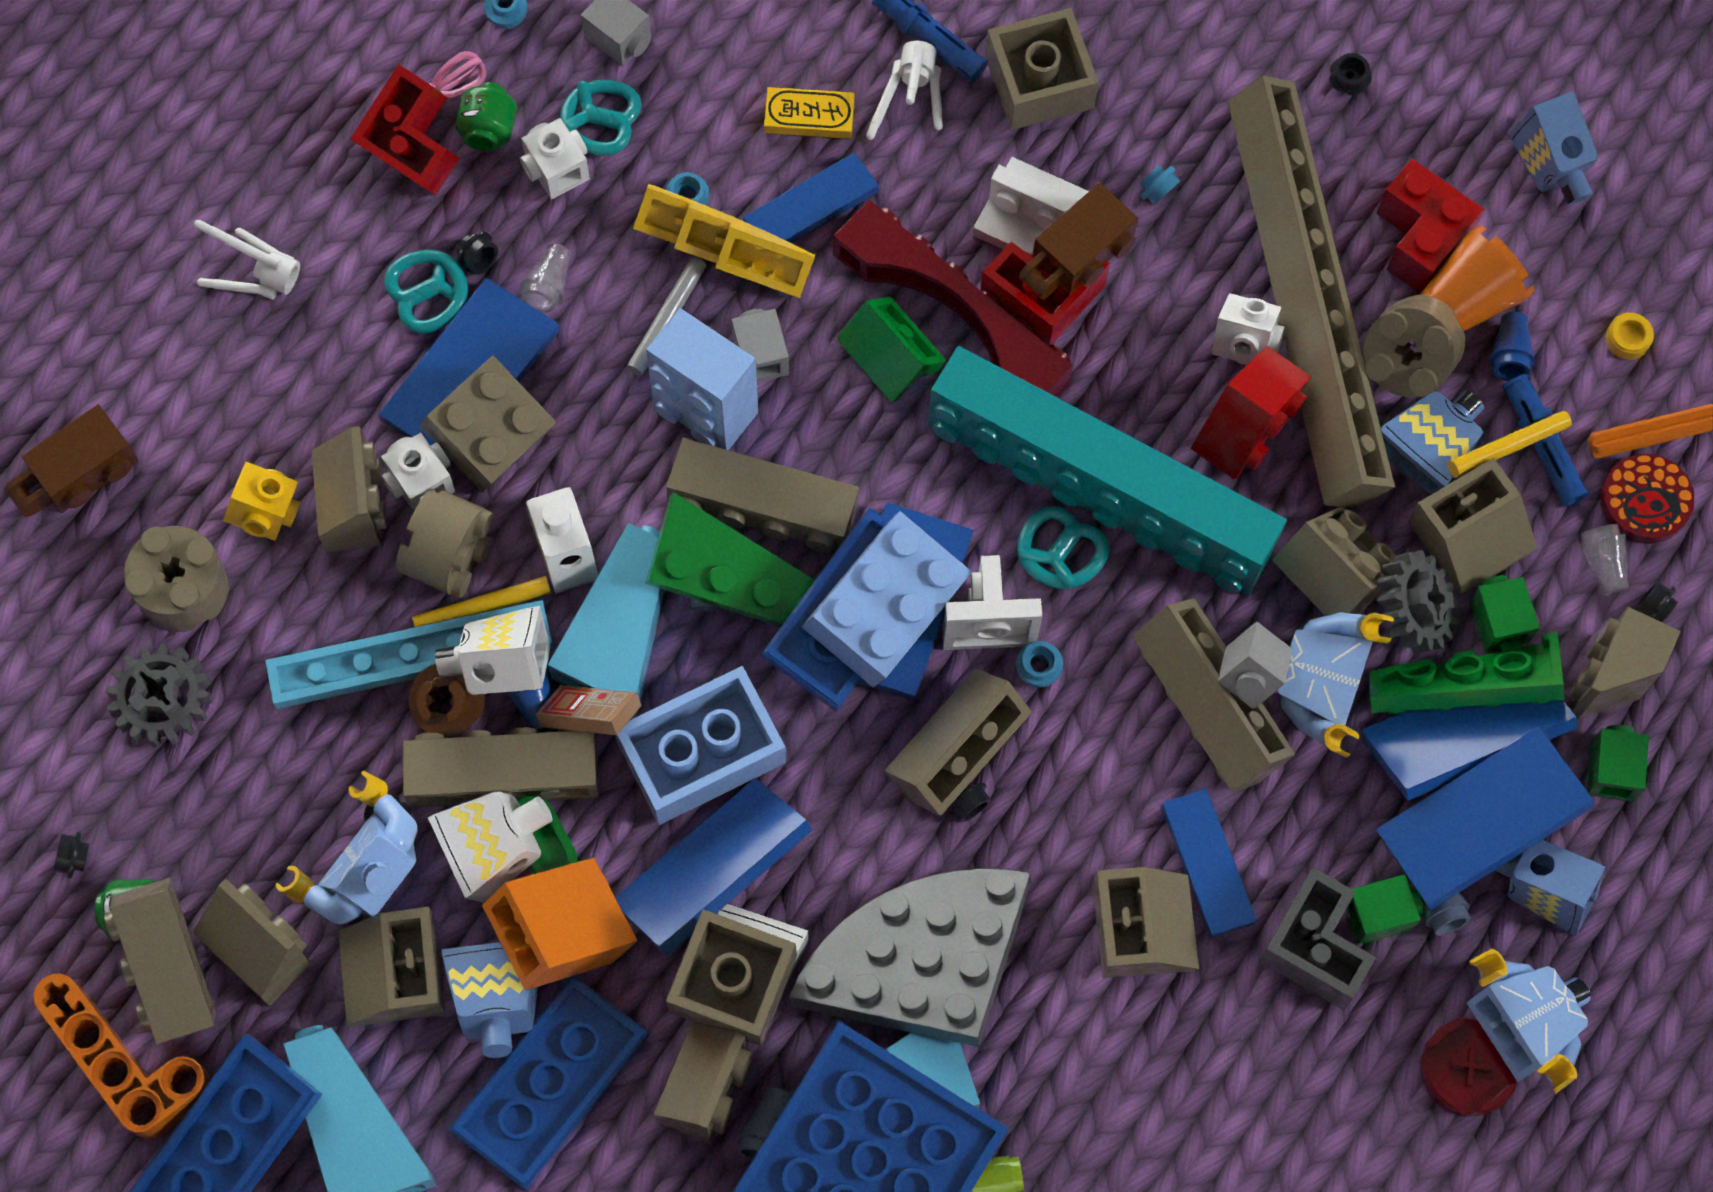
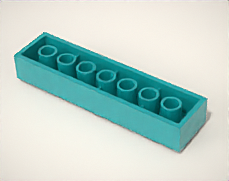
M960 346L956 348L931 389L928 426L932 427L933 432L945 441L951 443L958 441L970 447L979 459L987 463L995 464L998 462L1011 469L1013 475L1026 484L1035 485L1037 483L1052 491L1053 496L1067 506L1075 507L1078 505L1093 513V517L1102 525L1109 528L1119 527L1133 535L1135 541L1143 547L1151 550L1159 548L1174 556L1175 562L1181 567L1192 572L1202 571L1215 578L1216 584L1230 593L1238 594L1241 592L1249 597L1275 551L1287 522L1286 518Z

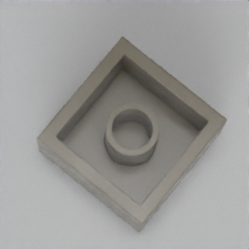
M1072 8L988 29L985 58L988 60V66L1011 130L1094 109L1099 82Z
M492 355L433 409L419 427L434 443L437 442L446 456L483 493L557 422Z
M702 909L666 999L670 1013L702 1025L737 1031L746 1035V1041L762 1047L797 957L796 943Z

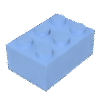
M679 308L646 349L653 404L655 405L654 409L668 422L675 424L679 421L691 429L692 436L698 442L729 450L758 414L756 358Z
M899 511L883 527L802 625V628L874 688L887 678L972 571Z
M743 666L629 720L619 734L615 735L617 744L658 825L786 763V747Z

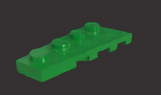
M673 493L669 497L645 584L781 627L815 580L681 496Z
M1558 632L1541 635L1542 643L1521 647L1519 640L1499 644L1500 652L1481 656H1476L1472 650L1454 653V656L1443 664L1435 665L1430 659L1369 671L1371 712L1398 714L1409 710L1435 709L1444 711L1454 707H1496L1501 704L1526 702L1544 704L1549 701L1565 700Z

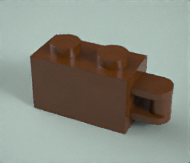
M1099 182L1035 238L1032 260L1022 269L1019 279L1028 285L1042 300L1052 294L1059 286L1070 295L1082 284L1085 287L1090 286L1104 271L1103 265L1113 256L1117 259L1123 257L1136 242L1134 236L1139 218ZM1043 269L1050 277L1046 278L1040 271Z
M97 404L21 455L28 469L9 481L4 490L24 517L36 514L52 502L63 513L69 508H77L85 504L92 497L93 492L106 483L115 482L125 477L130 472L132 466L139 461L128 442L101 406ZM40 483L42 488L30 494L29 490Z

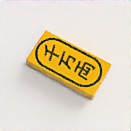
M767 87L764 133L852 139L855 93Z

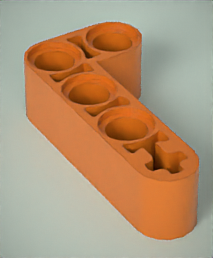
M60 973L51 974L44 977L37 984L34 991V1003L38 1011L123 1126L139 1138L152 1140L163 1136L180 1123L212 1079L210 1074L199 1063L186 1056L176 1057L148 1076L86 991L69 976ZM65 993V1000L77 1012L76 1014L69 1016L58 1007L59 1003L56 999L58 994ZM91 1027H98L99 1038L97 1042L89 1048H80L79 1040L81 1034ZM118 1065H126L128 1068L126 1079L118 1086L109 1087L107 1084L109 1072ZM186 1072H195L197 1074L195 1087L186 1094H178L176 1092L178 1078ZM146 1103H155L156 1114L151 1122L145 1125H137L135 1122L137 1110Z

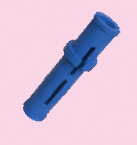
M912 0L872 1V5L887 14L899 25V30L904 35L909 36L911 34L919 41L927 42L934 46L937 56L958 71L969 83L976 81L986 69L988 60L973 51L966 43L927 13V7L921 2L916 4Z
M1529 374L1517 376L1502 386L1503 391L1506 392L1520 419L1517 423L1519 429L1553 415L1550 408H1544L1530 381ZM1558 433L1532 444L1561 500L1562 506L1573 505L1590 494L1588 489L1586 490Z

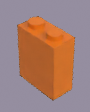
M595 858L505 882L482 904L525 991L612 964L637 942L630 923L625 918Z

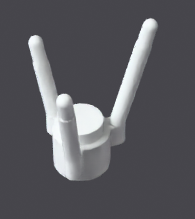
M910 41L903 46L901 60L894 61L892 75L866 133L867 139L872 140L875 137L900 78L908 85L906 103L908 105L914 103L917 88L923 87L930 82L934 128L936 130L942 129L939 83L941 68L935 65L937 51L934 46L923 41Z
M201 220L194 222L195 228L256 259L257 262L253 275L255 278L260 279V284L199 278L197 284L200 287L260 294L272 300L275 299L277 291L286 295L292 290L300 270V262L294 260V257L279 252L242 228H237L235 234L247 243Z

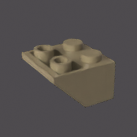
M350 427L311 450L318 535L325 552L381 546L380 530L387 529L384 501L380 502L378 487L383 486L381 461L376 459L374 442L365 441L361 427Z
M1494 458L1418 502L1408 521V524L1429 553L1436 557L1439 567L1446 568V576L1454 584L1460 596L1480 585L1482 581L1495 576L1525 558L1538 548L1521 494Z
M1339 507L1306 522L1272 561L1327 616L1339 612L1358 614L1382 594L1384 590L1377 583L1378 578L1387 577L1382 567L1384 564L1391 563V557L1397 554L1388 545L1378 542L1366 530V523L1357 513L1347 510L1345 507Z
M1630 607L1626 608L1618 620L1610 617L1602 633L1598 632L1586 656V658L1591 660L1584 673L1580 672L1569 694V698L1576 700L1571 711L1576 715L1577 719L1639 700L1663 673L1681 631Z
M1149 867L1098 870L1096 872L1092 889L1102 978L1199 970L1188 875Z
M225 878L218 885L193 933L270 1007L311 965L302 953L307 945L282 917L278 915L273 921L269 919L273 913L250 887L243 883L237 889Z
M429 907L379 913L374 917L367 918L338 931L347 1027L445 1014L436 919Z
M692 1023L654 1112L656 1122L711 1144L715 1132L723 1135L734 1110V1107L731 1106L733 1099L730 1098L734 1086L740 1089L743 1088L753 1061H750L752 1052L747 1051L746 1035L737 1031Z

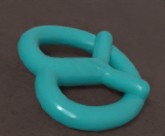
M613 80L580 81L577 84V88L566 98L562 106L560 118L569 132L575 129L579 133L588 153L602 156L614 155L621 152L631 139V124L640 114L641 99L635 89L622 82ZM597 93L619 95L627 100L628 108L625 112L621 113L596 107L593 105L591 95ZM581 103L582 111L574 115L577 106ZM586 123H594L617 129L618 135L613 141L598 142L583 136L576 128Z
M425 249L405 254L388 267L384 276L386 292L391 299L398 303V314L401 322L414 333L426 334L442 329L451 323L468 301V284L462 268L450 255L442 251ZM422 263L435 264L431 278L407 290H402L399 287L398 277L406 269ZM446 271L452 278L454 288L445 282ZM439 293L451 301L442 313L431 319L418 320L412 314L413 306Z
M1059 506L1042 507L1035 511L1024 523L1017 542L1018 558L1026 572L1038 582L1058 589H1071L1090 581L1105 565L1110 550L1108 539L1101 530L1089 524L1079 523L1073 514ZM1052 519L1064 525L1063 531L1048 551L1031 548L1033 536L1042 523ZM1080 538L1090 539L1096 547L1093 558L1084 568L1072 574L1064 563L1065 558ZM1037 562L1051 565L1056 574L1044 569Z

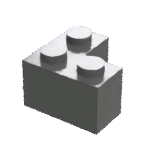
M1312 867L1259 962L1344 1011L1354 999L1376 957L1333 933L1356 891Z

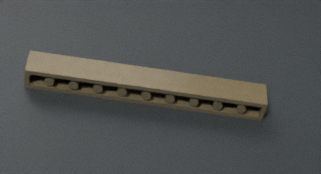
M1262 75L1228 100L1232 125L1235 130L1276 306L1282 307L1280 325L1285 326L1284 339L1289 361L1311 376L1310 381L1302 392L1308 396V399L1301 410L1324 505L1359 508L1395 488L1368 376L1365 371L1358 335L1295 82Z

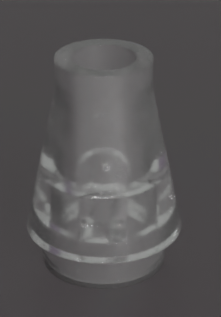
M559 244L547 245L544 254L520 284L522 290L521 299L540 312H551L555 306L560 305L563 301L568 264L572 257L571 252L567 248Z
M1618 524L1606 525L1583 532L1581 535L1584 544L1580 545V548L1601 587L1602 594L1609 595L1630 589L1627 573L1626 534H1620Z

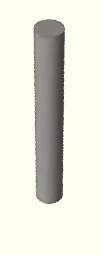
M691 257L627 364V369L633 374L643 375L648 366L646 349L678 309H682L707 267L706 263L701 259Z

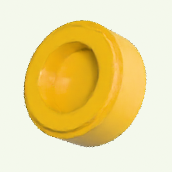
M1623 313L1615 317L1605 335V341L1609 350L1615 356L1625 360H1634L1642 357L1654 339V331L1650 322L1645 317L1636 313Z

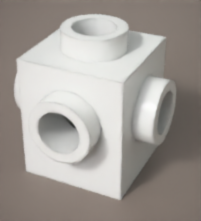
M561 118L551 123L539 124L531 129L528 135L522 137L525 155L520 157L521 164L532 182L539 179L551 200L590 180L587 159L584 156L587 154L586 146L579 133L575 129L569 132Z
M1229 293L1218 317L1211 354L1248 365L1266 346L1278 353L1285 333V326L1278 325L1282 307L1266 303L1258 298H1246Z
M421 432L412 438L404 437L399 439L389 447L386 454L381 456L387 471L381 475L385 485L395 499L403 495L413 512L429 490L435 492V488L451 494L455 492L451 476L446 468L451 466L449 459L437 442L430 446Z

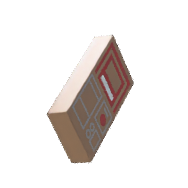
M560 685L538 710L536 716L540 726L545 728L618 735L642 705L636 692Z

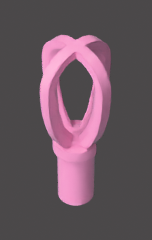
M463 51L447 61L435 74L432 83L429 84L447 96V100L462 96L469 88L480 86L486 79V67L478 55L470 51ZM464 59H470V61L457 68L442 80L450 69ZM476 65V66H475L474 68H472L469 72L465 73L464 75H462V76L459 77L458 79H456V80H454L453 82H451L453 79H455L457 76H459L460 74H462L463 72H465L467 69H469L470 67ZM479 72L477 79L461 88L452 90Z

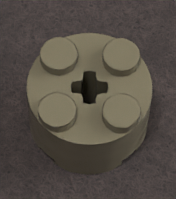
M1425 295L1406 297L1389 306L1372 324L1365 337L1363 355L1365 371L1368 377L1388 392L1404 397L1428 396L1439 388L1460 362L1465 348L1464 331L1454 316L1453 310L1441 300ZM1409 340L1417 342L1416 350L1419 352L1411 349V344L1408 343Z
M435 488V492L429 490L417 505L406 529L411 531L412 534L409 547L400 544L396 561L397 571L449 595H455L459 598L463 597L472 578L470 570L475 561L483 563L490 551L493 539L486 536L493 522L494 513L438 488Z
M183 526L151 527L143 533L141 539L133 546L126 559L124 568L126 588L141 612L152 624L161 629L171 632L195 629L194 626L206 620L210 622L215 618L226 603L229 593V581L224 565L209 540L191 528Z

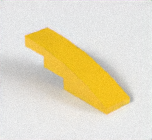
M648 184L633 227L635 230L674 243V249L716 263V269L798 298L801 296L815 258L814 254L769 232L651 184Z

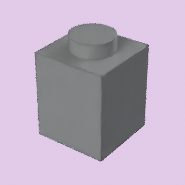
M595 0L581 14L584 37L621 66H624L633 56H640L651 41L649 15L629 0Z
M751 309L743 312L739 317L731 319L734 344L756 358L757 383L789 375V356L776 309L767 311Z
M1256 621L1226 646L1217 682L1252 709H1255L1285 684L1292 648Z

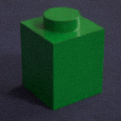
M1499 575L1488 578L1480 583V586H1478L1469 601L1485 653L1500 650L1499 644L1515 640H1519L1521 645L1530 643L1540 629L1524 577L1508 580L1506 575Z
M1610 725L1606 729L1601 728L1590 741L1587 779L1588 794L1590 796L1634 802L1646 789L1649 735L1635 733L1634 728L1625 725Z
M1406 875L1353 888L1352 890L1356 892L1346 908L1357 946L1410 932L1421 921L1419 915L1423 914L1421 897L1414 886L1409 887Z

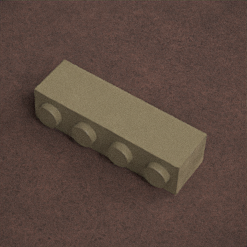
M682 438L666 485L668 501L670 495L676 493L711 516L717 517L719 521L729 527L742 528L746 525L761 529L764 535L772 539L784 541L788 537L806 542L805 544L809 548L822 553H830L832 550L837 551L850 533L859 505L858 486Z
M1195 598L1167 605L1132 635L1141 650L1142 657L1155 671L1166 689L1168 698L1178 707L1190 726L1193 737L1202 745L1215 765L1218 776L1227 784L1232 793L1259 784L1295 755L1263 703L1252 709L1217 682L1226 646Z
M529 727L513 729L510 731V735L491 736V732L485 730L467 731L463 733V737L444 738L439 733L418 734L415 736V740H403L404 798L410 808L458 806L498 791L512 795L516 800L532 795L542 797L547 801L599 798L598 746L595 733L558 729V732L539 733V730Z

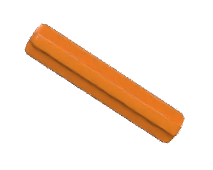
M1713 404L1592 432L1587 439L1592 457L1599 459L1713 431Z

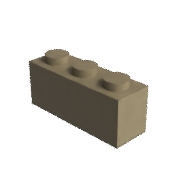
M975 668L889 764L884 772L909 802L941 816L1028 718L1032 711L1009 681Z
M171 877L113 895L109 907L110 912L105 913V921L111 939L113 941L121 940L126 957L120 959L121 968L127 985L129 987L136 985L142 1002L136 1004V1010L143 1031L152 1030L155 1042L159 1044L213 1027L216 1010Z

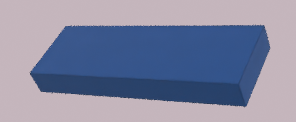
M854 152L743 217V221L793 243L879 192V185Z
M1207 788L1162 802L1160 806L1185 874L1188 875L1189 885L1209 938L1212 939L1255 925L1257 919Z

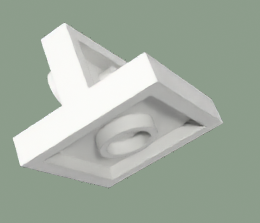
M1011 157L1006 167L998 165L991 178L989 199L973 227L972 235L1001 249H1004L1012 241L1032 257L1035 238L1089 191Z
M1000 555L981 556L979 572L971 573L969 601L946 602L942 630L943 650L1024 647L1028 643L1037 641L1042 620L1041 598L1003 600Z

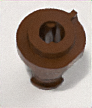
M435 663L422 670L414 679L409 692V708L416 723L426 732L439 733L444 737H454L461 735L481 718L485 708V694H470L467 691L463 674L440 677ZM443 686H449V691L453 695L450 700L453 708L448 713L442 712L436 705L440 700L436 692Z

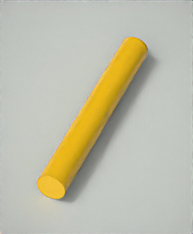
M1564 410L1448 461V470L1454 478L1462 476L1492 458L1498 460L1571 427V417Z
M546 576L414 615L412 620L414 627H420L498 610L551 594Z

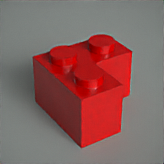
M398 64L350 140L435 195H437L460 159L424 135L448 97Z
M1411 158L1386 188L1377 210L1379 216L1406 234L1396 246L1387 270L1421 294L1466 234L1478 225L1484 208Z
M1011 241L982 272L980 290L986 289L993 293L1006 312L1014 318L1021 317L1033 327L1038 338L1048 346L1053 345L1104 289L1110 263L1107 262L1103 265L1104 271L1090 286L1085 287L1082 284L1071 295L1059 286L1052 294L1042 300L1028 285L1019 279L1020 272L1032 260V257ZM1043 269L1040 271L1046 278L1050 277Z
M1266 346L1226 385L1190 449L1233 480L1247 467L1254 471L1269 451V448L1264 445L1268 436L1274 439L1288 418L1293 419L1306 403L1308 396L1302 392L1310 381L1311 376Z

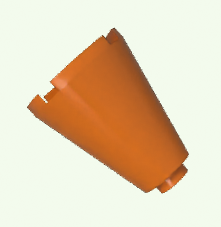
M1476 225L1466 234L1420 294L1434 297L1446 303L1455 313L1454 316L1459 322L1460 327L1463 328V331L1528 300L1535 292L1534 285L1525 288L1522 281L1529 275L1514 253L1497 236L1490 241L1481 234L1487 229L1482 225Z

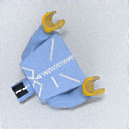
M1339 612L1311 619L1306 623L1303 630L1296 629L1290 646L1292 653L1286 681L1276 691V693L1281 695V709L1300 732L1326 744L1329 750L1342 757H1349L1350 754L1341 749V740L1347 735L1359 739V734L1345 725L1372 642L1387 644L1391 641V638L1382 637L1378 633L1381 622H1394L1391 616L1379 613L1361 615Z
M366 771L361 772L367 779L364 790L361 791L350 785L349 793L353 798L374 807V813L365 822L319 884L314 886V882L295 866L287 867L295 875V879L289 886L283 887L279 883L275 884L276 888L292 902L297 904L304 902L305 906L335 924H346L357 918L360 914L374 917L416 862L414 840L417 834V824L415 820L393 796L387 795L388 786L386 782Z
M1490 949L1470 960L1471 966L1474 965L1479 969L1480 976L1482 977L1479 980L1481 987L1490 983L1491 985L1466 1003L1517 1082L1522 1081L1537 1070L1540 1076L1545 1074L1547 1079L1553 1083L1554 1088L1552 1090L1555 1093L1561 1091L1577 1078V1071L1574 1065L1581 1048L1578 1034L1588 1026V1019L1580 1008L1590 1001L1591 995L1587 985L1576 977L1563 983L1555 969L1549 966L1534 970L1529 964L1504 961L1503 957L1495 949Z

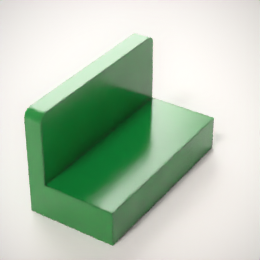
M891 296L866 301L837 337L839 343L890 401L899 400L918 377L937 373L947 361Z

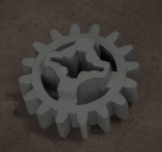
M1422 550L1391 557L1392 562L1384 564L1382 567L1387 577L1378 578L1377 581L1384 590V595L1378 596L1377 602L1382 604L1383 614L1394 619V622H1390L1389 636L1391 638L1400 636V648H1411L1414 654L1443 648L1444 641L1453 638L1449 627L1455 626L1458 623V620L1452 615V609L1458 607V602L1454 600L1452 593L1455 587L1453 583L1446 584L1444 580L1446 568L1436 569V557L1433 555L1425 557Z
M161 643L157 654H152L145 645L141 647L142 658L135 660L127 654L124 656V660L128 668L125 671L113 669L111 672L119 683L118 686L106 687L108 696L116 700L109 704L107 709L113 717H119L115 724L122 733L131 729L130 737L134 742L139 744L147 735L150 744L153 747H158L161 737L167 736L170 742L176 745L178 744L177 733L181 730L190 736L195 734L190 724L194 719L206 721L207 716L200 706L211 704L213 698L209 692L202 689L210 686L211 681L206 673H200L203 666L197 658L188 661L189 655L184 648L179 647L171 655L166 643ZM158 668H166L165 670H154ZM136 683L135 694L130 697L131 690ZM153 685L157 691L160 690L166 694L165 697L170 705L167 706L162 700L154 697V693L149 686ZM189 692L187 703L184 706V708H182L183 698ZM154 720H167L159 723H151Z

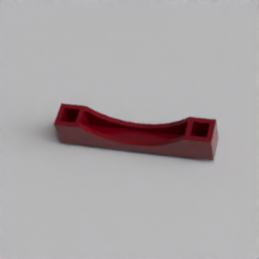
M868 200L833 235V255L865 282L888 283L914 289L935 298L956 312L975 331L987 349L992 364L1055 397L1068 386L1073 365L1070 364L1068 356L1055 345L1048 346L1036 336L1035 330L1026 320L1021 317L1014 318L1006 312L993 293L986 289L980 290L968 280L964 270L956 263H946L935 254L934 248L928 240L919 234L913 236L902 227L899 218L886 207L880 209L871 200Z

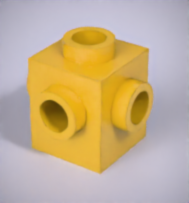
M245 462L230 497L223 521L242 528L252 536L266 537L276 541L281 526L285 525L291 528L301 502L293 499L298 481L288 478L280 471L264 469Z

